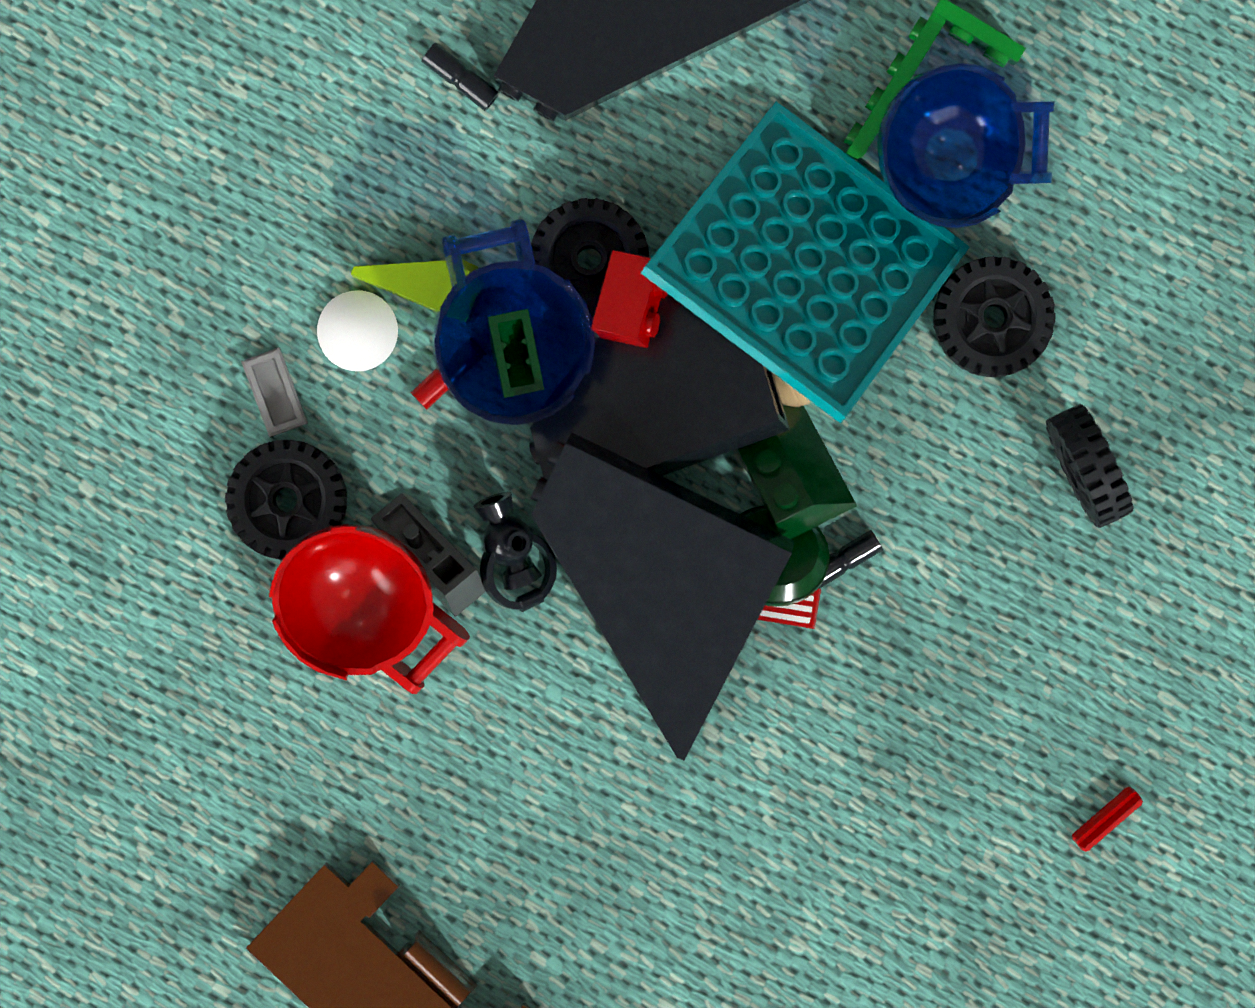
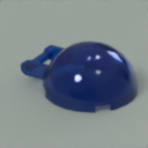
M959 63L934 67L920 73L900 88L889 103L880 123L877 149L879 167L885 184L897 202L919 219L936 226L950 228L977 225L1001 212L997 208L1012 194L1014 184L1052 183V172L1048 171L1050 112L1055 110V101L1016 100V94L1004 82L1006 78L980 65ZM1022 112H1033L1031 171H1020L1026 145Z
M523 219L512 221L509 227L456 239L455 235L443 237V249L452 289L438 311L432 339L434 360L441 380L463 407L490 422L519 425L534 423L554 415L572 401L575 397L573 393L581 383L585 373L589 374L592 367L595 337L594 331L591 329L593 321L586 302L569 280H564L547 267L535 264L528 229ZM514 243L518 261L492 263L465 275L461 255ZM528 309L545 390L504 398L492 357L487 317Z

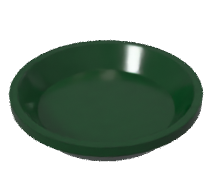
M764 505L740 513L778 533ZM818 526L792 538L794 540L792 554L765 604L766 606H787L803 601L811 596L823 583L829 567L830 554L826 538Z

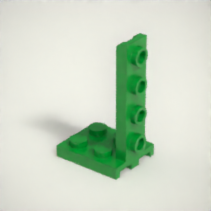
M939 0L929 19L926 20L920 16L910 32L908 38L913 40L914 43L908 53L904 55L898 52L888 68L887 73L893 77L886 89L883 90L877 87L865 108L872 112L864 125L856 121L847 135L844 143L849 145L850 148L846 154L854 159H860L865 155L944 24L951 28L948 33L950 37L967 47L973 41L985 48L986 50L982 56L1001 68L1007 62L1014 66L1026 48L952 2Z

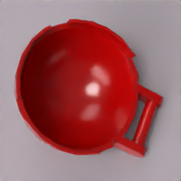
M343 524L325 527L307 535L287 553L276 569L270 587L269 597H272L275 615L272 622L285 647L299 661L313 670L343 680H347L348 675H372L382 670L408 692L418 694L425 686L424 680L456 646L462 647L470 639L469 633L462 625L433 603V594L428 575L413 552L402 541L391 534L371 526ZM429 626H432L443 637L411 669L401 660L417 648L426 635Z

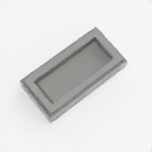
M279 347L241 361L270 438L308 424Z

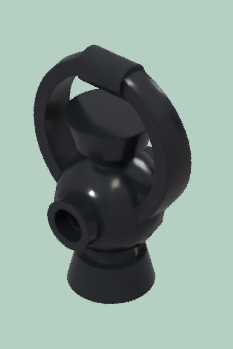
M501 492L480 500L473 507L483 521L489 522L483 534L484 553L480 562V578L486 593L499 605L512 610H520L521 612L543 603L544 598L549 594L554 585L557 574V563L553 550L545 540L533 534L525 522L517 517L510 516V513L513 511L512 492ZM532 545H534L541 553L544 561L545 574L539 588L516 597L515 601H510L503 597L496 588L493 578L494 564L496 562L498 565L506 566V571L503 572L505 590L527 586L542 576L535 564L526 560L532 550Z

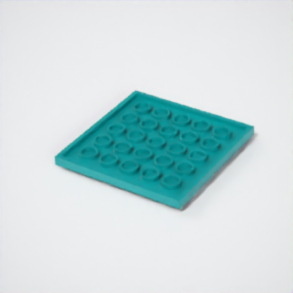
M776 101L646 264L641 274L841 424L970 246Z

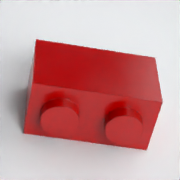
M612 250L591 327L602 339L648 348L650 337L654 338L656 336L660 323V315L657 313L660 300L665 298L668 293L641 274L651 258Z

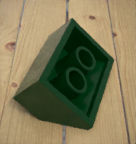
M783 406L790 428L789 431L736 449L778 533L790 539L857 507L854 498L804 406Z

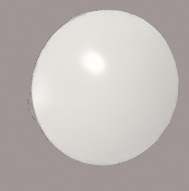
M348 291L336 296L325 306L318 320L317 337L323 353L332 363L350 371H366L379 366L390 356L397 342L398 324L391 307L379 296L367 291Z

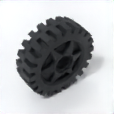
M580 198L575 201H568L552 210L539 224L533 236L529 254L532 279L543 298L558 311L574 318L594 319L612 250L649 258L646 237L633 216L613 202L610 203L598 198ZM587 248L595 249L601 255L600 264L591 270L582 268L577 261L580 252Z
M1003 256L976 259L958 268L941 287L933 311L936 338L947 357L961 369L978 376L1003 377L1027 368L1046 349L1054 332L1053 327L1056 319V313H1054L1055 304L1053 297L1050 296L1046 282L1040 279L1039 274L1034 269L1028 268L1027 264ZM995 306L1002 310L1004 323L1001 327L992 328L986 324L984 311L987 307Z
M1079 404L1047 419L1046 428L1050 436V442L1055 448V455L1059 459L1067 480L1090 521L1096 527L1101 528L1132 513L1134 509L1132 497L1128 492V485L1123 479L1122 470L1116 463L1117 459L1114 453L1111 452L1107 439L1103 437L1099 425L1095 423L1093 416L1088 412L1087 408Z
M276 440L264 443L244 455V458L237 463L231 477H229L227 493H225V503L227 505V516L232 524L231 527L244 544L263 556L283 560L287 553L307 535L325 527L343 524L347 510V489L343 476L332 459L311 444L296 440ZM290 488L297 495V504L292 510L284 512L277 506L276 497L282 489Z

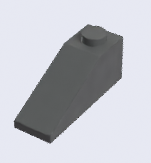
M402 493L371 518L378 529L386 531L402 541L419 559L428 575L432 594L454 617L459 615L486 592L477 570Z

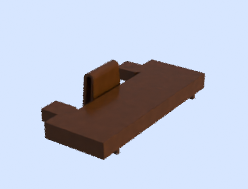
M374 860L351 884L326 862L246 947L255 958L308 1008H457L478 986L420 930L415 934L413 946L407 942L398 952L363 919L365 916L370 918L400 886ZM524 1002L519 1008L530 1007Z

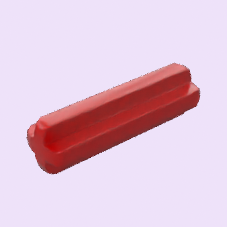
M1126 787L1072 834L1073 841L1081 850L1089 851L1138 809L1143 803L1142 798L1133 788Z

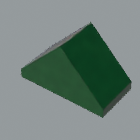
M528 309L487 317L492 357L503 397L545 390Z

